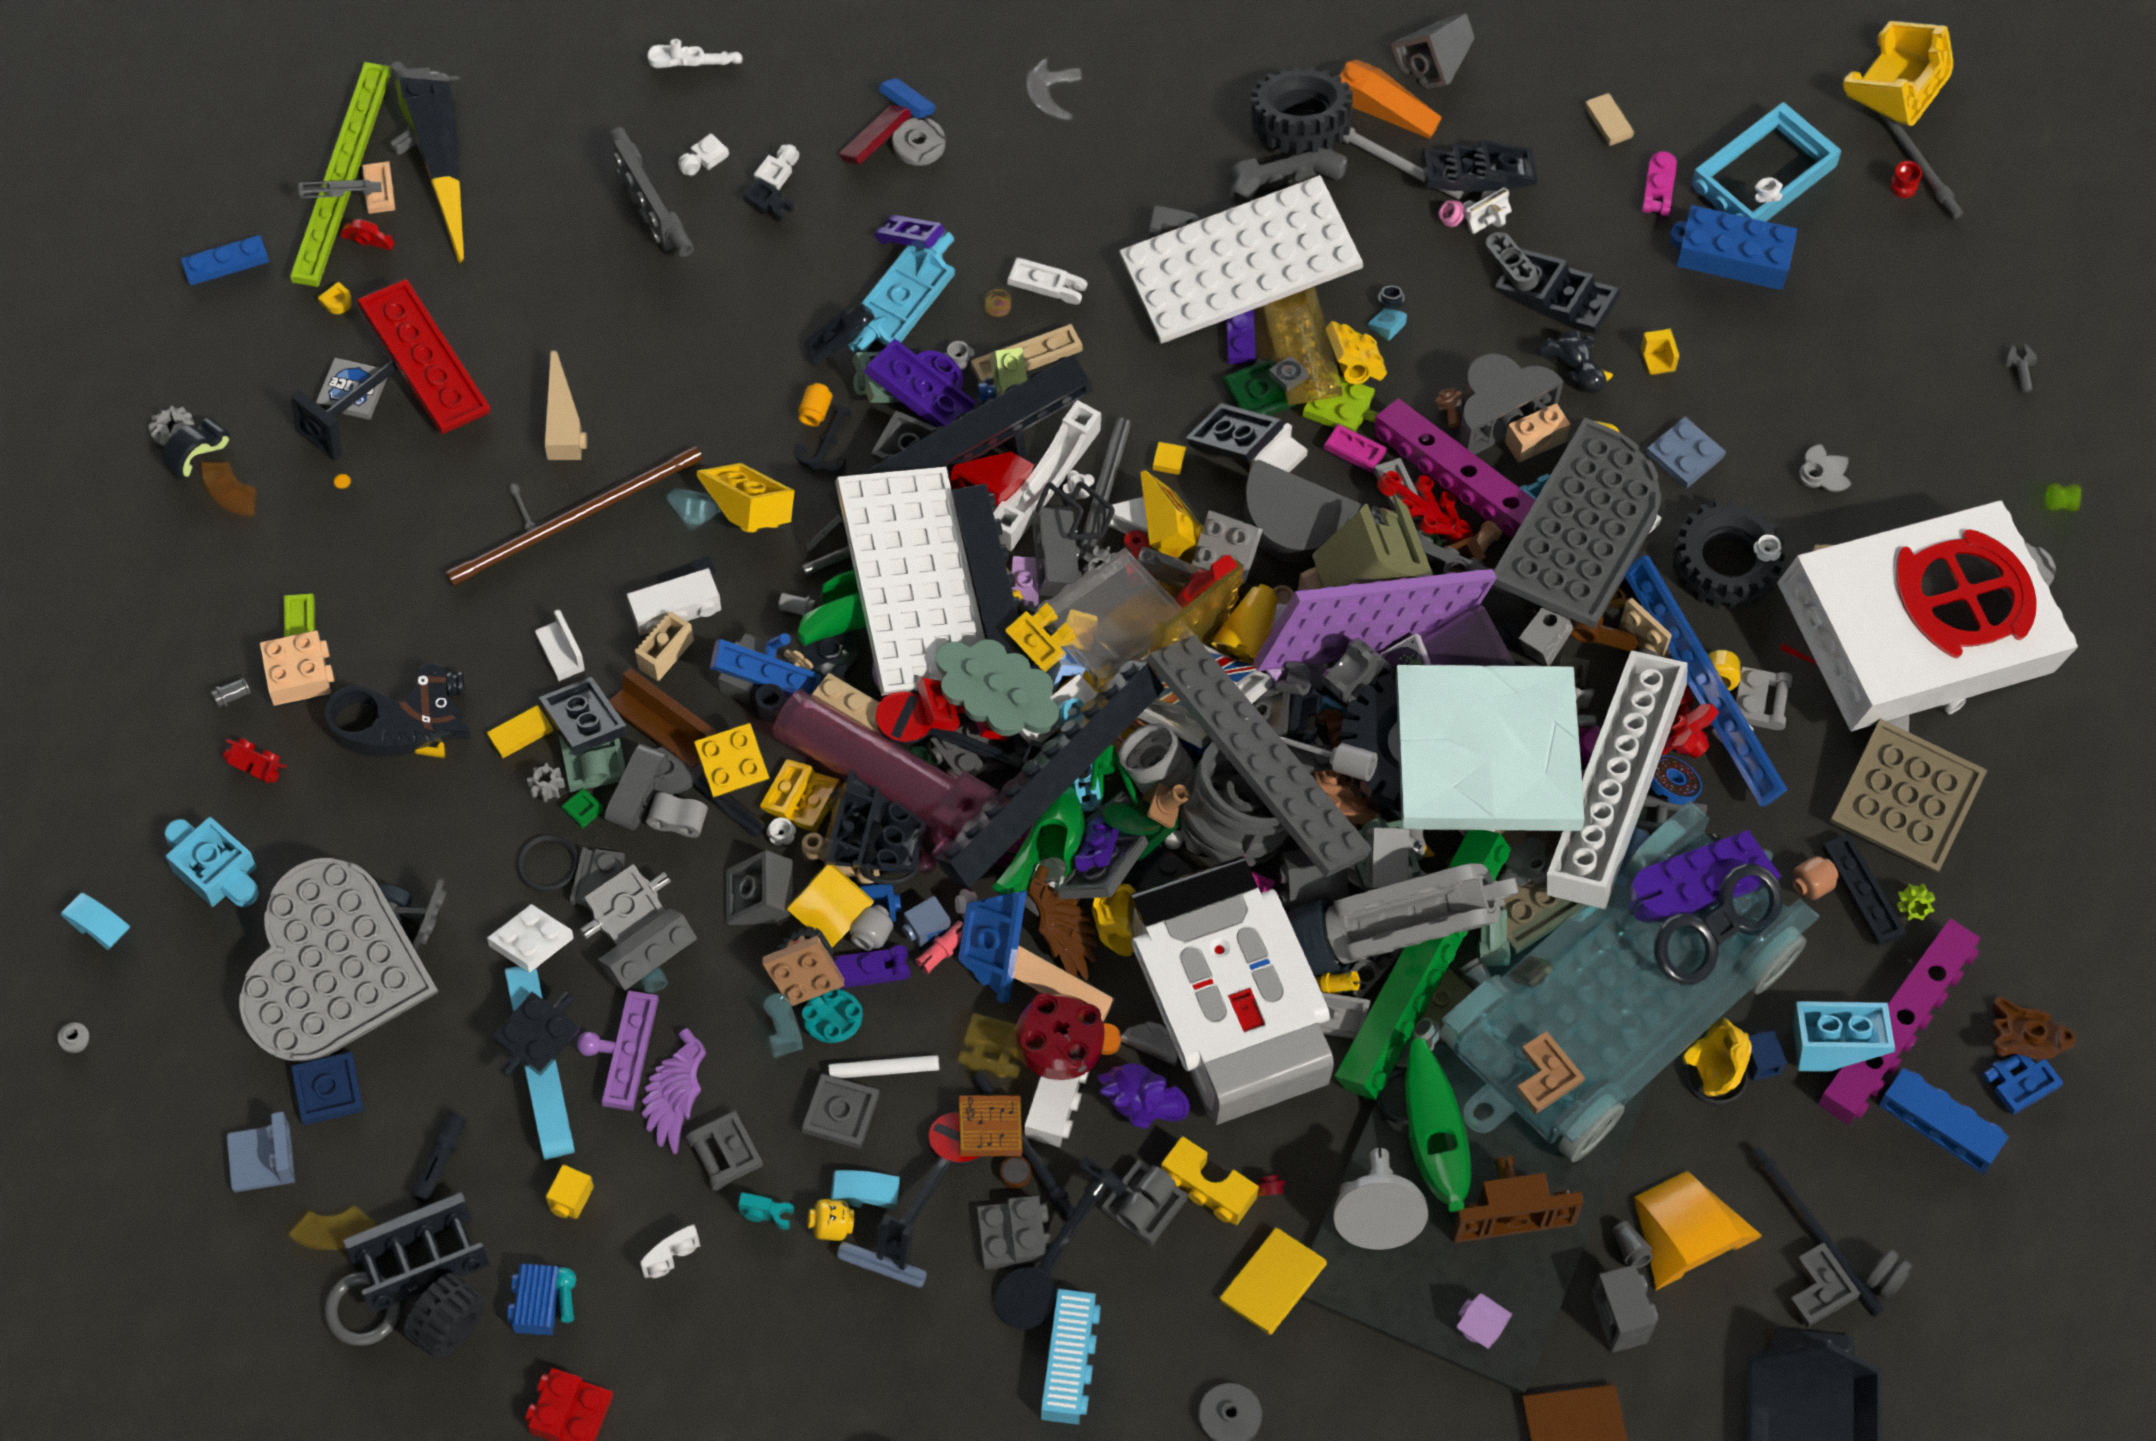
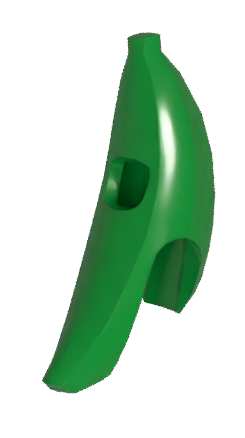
M854 570L839 574L823 585V606L803 616L797 631V639L802 645L806 646L815 641L866 627Z
M1071 786L1035 821L1015 859L993 884L992 888L995 892L1005 895L1026 891L1037 865L1044 859L1058 858L1066 863L1064 878L1076 864L1075 856L1080 854L1085 824L1082 805Z
M1416 1038L1410 1045L1405 1078V1099L1409 1121L1410 1146L1427 1187L1442 1203L1448 1205L1449 1211L1455 1212L1464 1209L1463 1200L1469 1192L1471 1182V1160L1467 1132L1452 1087L1425 1039Z

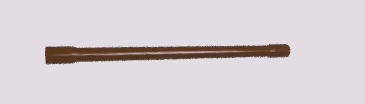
M693 446L673 456L667 462L472 560H467L445 571L451 585L455 586L475 576L478 572L676 472H681L701 462L702 456L697 447Z

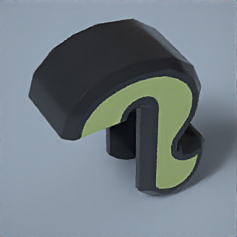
M214 418L203 419L199 427L194 425L183 426L177 429L168 439L163 450L162 461L177 477L188 479L193 467V458L223 450L230 442V432Z

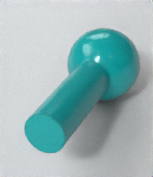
M561 1267L558 1268L559 1277L556 1280V1289L559 1292L561 1321L569 1323L574 1320L571 1289L576 1284V1275L571 1269Z

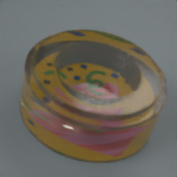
M1002 289L989 291L984 299L986 312L994 317L1007 315L1012 307L1010 294Z

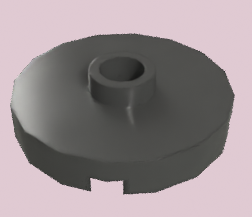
M1225 1383L1218 1385L1205 1394L1200 1404V1426L1210 1441H1250L1256 1436L1261 1426L1262 1408L1258 1398L1250 1389L1240 1384ZM1231 1409L1237 1415L1229 1418L1225 1415V1411Z

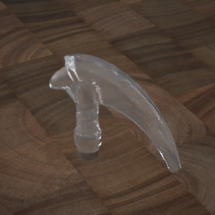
M1044 59L1036 66L1034 71L1028 72L1027 89L1030 98L1045 113L1058 118L1071 119L1072 114L1060 109L1051 99L1049 83L1071 82L1075 79H1081L1080 68H1068L1065 71L1051 73L1046 69L1047 59Z

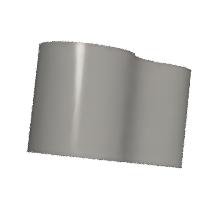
M656 793L646 823L660 831H673L687 837H698L708 807L694 799H680L667 793Z

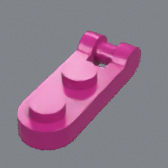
M1657 152L1650 159L1642 212L1650 213V211L1661 212L1660 215L1669 216L1677 163L1675 157L1668 152Z

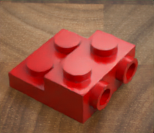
M552 1368L549 1376L544 1374L541 1377L537 1389L541 1396L537 1405H530L525 1421L529 1423L528 1428L531 1435L550 1441H596L614 1394L613 1391L583 1382L581 1377Z

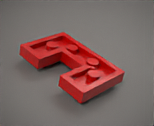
M922 677L917 687L929 727L955 732L960 725L957 713L966 714L964 706L953 705L943 698L941 693L942 681ZM976 721L980 737L1006 741L1009 737L995 733L989 727L988 721Z

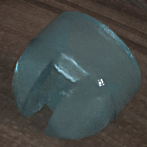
M660 968L654 969L642 978L644 989L649 993L660 991L668 985L666 975Z

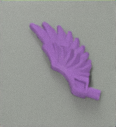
M689 1028L679 1033V1037L685 1046L673 1054L672 1059L662 1061L663 1066L656 1067L657 1074L649 1078L651 1084L645 1087V1091L649 1094L642 1100L645 1106L648 1105L642 1112L644 1118L649 1117L646 1130L651 1132L658 1124V1146L662 1147L668 1135L673 1154L678 1153L684 1117L690 1119L694 1100L701 1092L696 1075L698 1066L706 1055L704 1046L694 1037Z

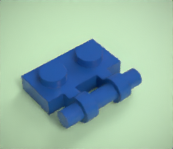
M2011 1054L2010 1057L2003 1061L1997 1060L1990 1064V1069L1982 1073L1986 1083H1990L1995 1079L2001 1081L2002 1084L1997 1086L1994 1092L2012 1116L2059 1089L2064 1083L2046 1059L2035 1064L2031 1058L2019 1054ZM2017 1066L2024 1070L2016 1076H2013L2010 1070Z

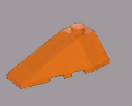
M1356 59L1347 62L1340 74L1341 83L1347 82L1349 90H1352L1353 108L1431 139L1441 121V116L1384 71Z

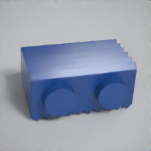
M520 1264L519 1274L513 1275L512 1293H516L515 1304H509L507 1319L508 1323H512L515 1333L553 1335L558 1299L556 1280L559 1277V1269L557 1266Z

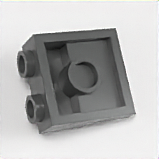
M974 720L956 730V732L1002 749L996 739L980 737L976 721ZM933 737L930 741L931 749H929V754L932 760L937 765H942L949 783L952 786L956 785L962 793L1007 768V765L936 737Z
M1039 1196L1008 1199L1007 1204L978 1207L984 1270L1041 1263L1046 1252L1051 1247L1050 1233H1044L1043 1223L1048 1222L1047 1205L1040 1204Z

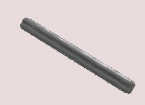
M1122 417L1116 419L1095 490L1107 502H1109L1131 427L1130 420ZM1094 497L1083 534L1099 533L1107 508ZM1097 539L1080 541V560L1086 561L1084 559L1086 552L1093 555Z

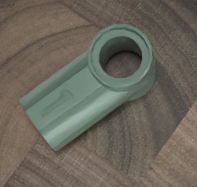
M1500 907V919L1497 923L1480 927V940H1477L1476 955L1487 966H1509L1510 945L1507 939V909L1505 907Z

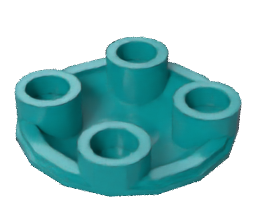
M838 988L810 999L802 1011L805 1029L812 1037L821 1042L837 1043L847 1040L856 1033L861 1026L863 1011L860 1003L852 994Z

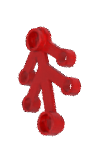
M1395 471L1383 473L1378 480L1377 487L1383 494L1393 496L1399 493L1406 498L1401 501L1408 507L1411 517L1423 518L1419 524L1423 532L1427 534H1446L1447 538L1454 544L1473 537L1471 526L1459 518L1454 508L1457 498L1451 492L1444 491L1438 498V504L1444 508L1446 515L1441 512L1431 491L1434 482L1430 477L1421 475L1415 483L1416 489L1420 491L1423 498L1401 483V476Z

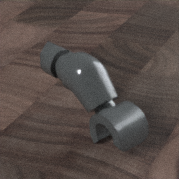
M1287 661L1286 668L1289 670L1286 681H1279L1275 687L1278 692L1302 696L1306 695L1310 688L1321 690L1324 687L1321 683L1323 673L1327 669L1332 668L1336 662L1306 665L1304 663Z

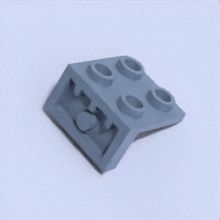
M284 1112L271 1114L272 1125L233 1132L227 1135L233 1192L295 1183L290 1125Z

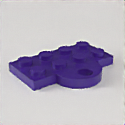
M895 338L864 370V373L934 427L947 426L954 422L960 414L964 412L970 413L973 411L972 406L976 403L975 400L961 390L964 378L961 369L955 361L937 351H923L916 355ZM938 366L945 368L947 372L941 370Z

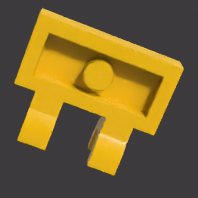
M1048 603L1044 604L1034 616H1031L1026 611L1005 630L1014 642L1044 672L1049 670L1066 654L1061 647L1070 644L1077 638L1066 622L1052 636L1043 629L1044 626H1048L1058 619L1055 611Z

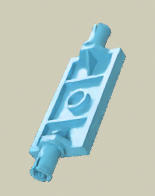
M949 232L945 236L942 235L930 249H918L908 245L862 302L873 311L875 319L863 327L864 329L850 342L849 348L854 354L858 349L860 350L859 352H865L874 340L885 346L894 338L901 343L955 275V268L947 265L942 259V254L954 242V238Z

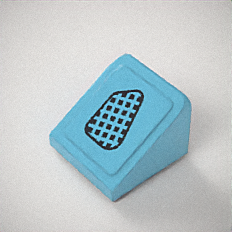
M1384 308L1367 326L1389 341L1406 325L1407 314L1394 309Z

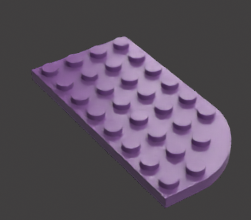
M1475 569L1470 572H1450L1445 575H1425L1418 578H1400L1392 581L1378 580L1366 584L1353 583L1347 586H1327L1314 590L1301 589L1293 594L1253 663L1257 671L1286 668L1287 661L1304 663L1306 665L1336 662L1343 657L1348 643L1354 638H1360L1378 654L1414 634L1420 635L1423 644L1451 630L1467 618L1479 606L1497 577L1493 569Z

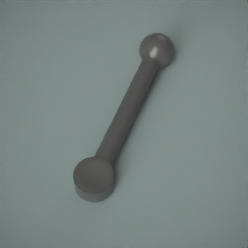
M512 484L509 487V492L516 499L526 523L525 530L528 532L536 528V524L531 522L519 494L520 487Z

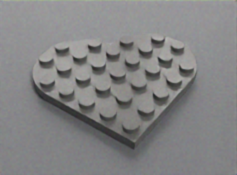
M319 858L294 867L273 888L264 917L266 935L272 948L264 952L248 970L239 1003L243 1024L251 1038L261 1048L278 1058L303 1062L320 1059L337 1051L439 991L375 880L365 870L353 863L334 858Z

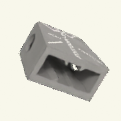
M1542 606L1521 634L1519 640L1526 655L1544 666H1550L1571 634L1573 627L1570 618Z

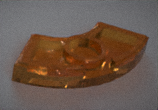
M202 462L203 479L212 498L231 512L254 516L257 497L256 487L244 485L236 480L232 472L231 463Z

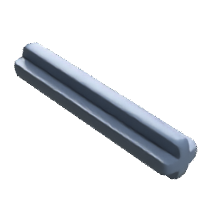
M842 1242L837 1252V1256L841 1260L916 1287H922L925 1283L927 1276L925 1270L907 1265L903 1271L899 1269V1261L886 1256L881 1261L876 1258L877 1253L853 1244Z

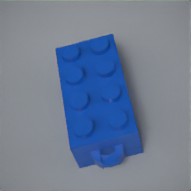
M1691 205L1687 222H1678L1674 225L1670 233V241L1673 246L1680 249L1677 267L1783 290L1789 272L1798 229Z

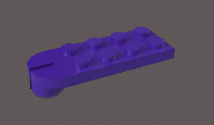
M1749 830L1640 870L1631 884L1630 893L1632 898L1629 909L1630 911L1636 909L1641 902L1634 915L1637 920L1648 924L1655 922L1664 923L1667 919L1679 913L1695 914L1719 905V890L1722 881L1731 869L1742 864H1758L1768 869L1777 880L1780 879L1781 875ZM1746 876L1735 885L1733 899L1762 889L1765 885L1753 876Z

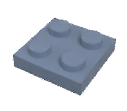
M1684 417L1649 446L1646 455L1687 489L1724 458L1726 451Z

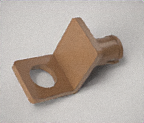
M1157 783L1143 795V800L1150 803L1147 813L1148 817L1169 829L1173 828L1181 804L1188 801L1189 791L1183 785H1176L1170 789L1161 783Z

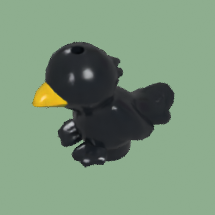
M1579 331L1563 333L1558 342L1547 339L1538 349L1537 355L1540 357L1554 356L1568 368L1576 370V372L1570 373L1573 376L1572 380L1585 392H1599L1605 386L1606 381L1610 380L1613 376L1612 373L1602 370L1591 359L1590 351L1593 349L1592 344L1595 343V337L1587 335L1582 338V333Z

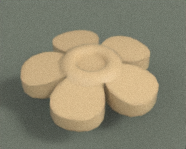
M796 650L785 651L784 655L789 659L788 663L810 671L812 670L813 664L804 658L803 654Z

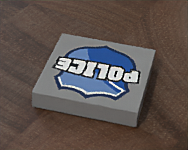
M334 358L316 403L323 409L328 410L381 368ZM387 378L342 413L370 420Z

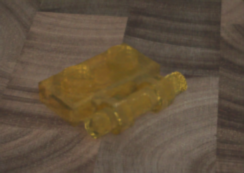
M973 1013L964 1041L965 1045L975 1048L973 1054L961 1051L959 1063L969 1065V1069L979 1071V1069L995 1072V1075L1005 1078V1076L1017 1078L1020 1067L1009 1064L1011 1057L1022 1060L1016 1045L1017 1025ZM987 1050L1001 1054L999 1061L983 1057L984 1051Z

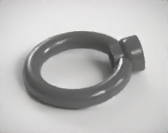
M362 1271L347 1275L338 1281L331 1289L325 1304V1319L330 1331L342 1342L355 1346H366L382 1340L392 1331L400 1313V1302L389 1306L383 1322L377 1328L367 1333L351 1332L341 1324L337 1308L343 1294L353 1286L370 1284L366 1272ZM381 1275L383 1282L396 1277V1275H393L387 1279Z

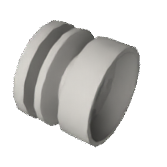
M1157 723L1140 727L1131 733L1121 746L1119 752L1120 763L1142 795L1157 783H1161L1170 789L1176 785L1187 787L1194 777V762L1169 726Z

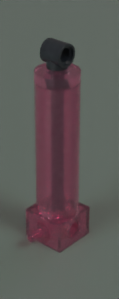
M775 684L763 685L756 692L755 700L758 716L765 722L775 723L773 735L776 739L845 779L852 768L859 773L857 777L871 787L874 784L880 788L879 793L891 802L898 801L927 822L926 826L932 829V841L937 844L932 851V855L935 858L942 852L943 846L949 841L954 840L962 832L963 826L973 820L982 811V807L998 795L997 789L965 771L961 773L958 779L954 778L804 690L796 691L789 699L784 696L783 690ZM770 701L776 702L774 705H766Z

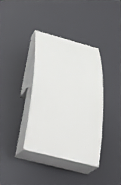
M694 1225L686 1227L664 1239L644 1257L640 1263L645 1278L650 1276L658 1278L666 1275L670 1269L675 1268L672 1256L688 1255L696 1247L700 1246Z

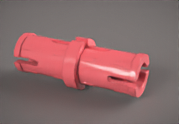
M961 921L955 922L942 937L937 936L932 941L933 945L919 958L915 959L919 968L924 965L922 969L924 973L929 974L945 957L949 958L953 954V949L961 943L963 932L961 927L964 925Z

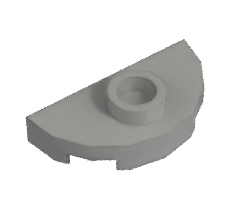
M1146 1022V1024L1128 1028L1121 1036V1042L1171 1065H1176L1178 1053L1167 1028L1163 1025Z

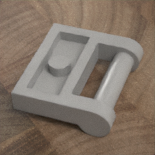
M1742 666L1740 671L1741 680L1738 684L1735 702L1749 725L1774 730L1784 729L1786 725L1784 713L1788 688L1792 686L1793 676L1786 672L1772 673ZM1769 685L1777 687L1772 715L1764 714Z

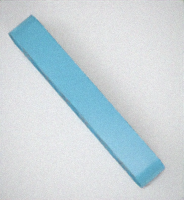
M520 966L505 969L513 1011L521 1005L531 992H534L543 999L537 968L530 973ZM556 1059L541 1076L529 1067H525L544 1160L575 1153Z

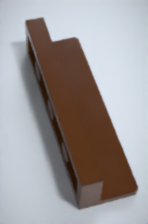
M632 668L623 674L622 690L609 700L621 717L691 768H695L701 763L694 741L718 733L717 730Z

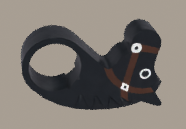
M435 663L423 664L418 669V686L412 689L407 700L403 703L397 702L370 688L354 685L344 687L335 692L328 700L325 708V719L332 739L339 746L366 756L392 757L415 753V750L420 748L435 747L440 742H445L450 738L470 739L471 735L469 727L461 722L462 714L460 707L455 706L454 702L448 697L445 671ZM352 704H367L378 712V718L372 724L373 727L360 732H346L335 725V719L339 712Z

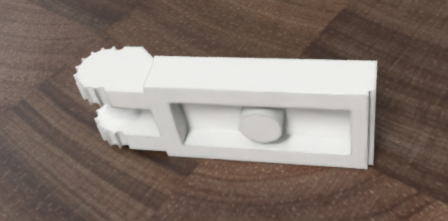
M1016 258L1008 277V285L1057 299L1061 298L1064 302L1075 305L1079 304L1082 299V295L1078 291H1084L1088 284L1083 278L1068 274L1067 271L1022 258Z

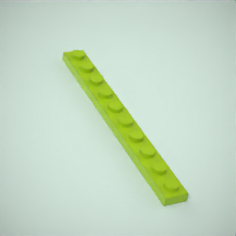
M364 62L323 182L356 179L392 74L390 66ZM345 191L343 196L317 198L290 276L292 283L319 287L351 191ZM319 192V195H327V192Z

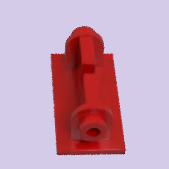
M239 738L238 742L230 739L226 740V742L233 745L223 755V759L226 760L227 764L247 772L250 763H253L254 765L249 774L266 783H275L278 780V767L286 769L288 767L279 762V755L265 749L263 753L254 750L256 744L243 738Z

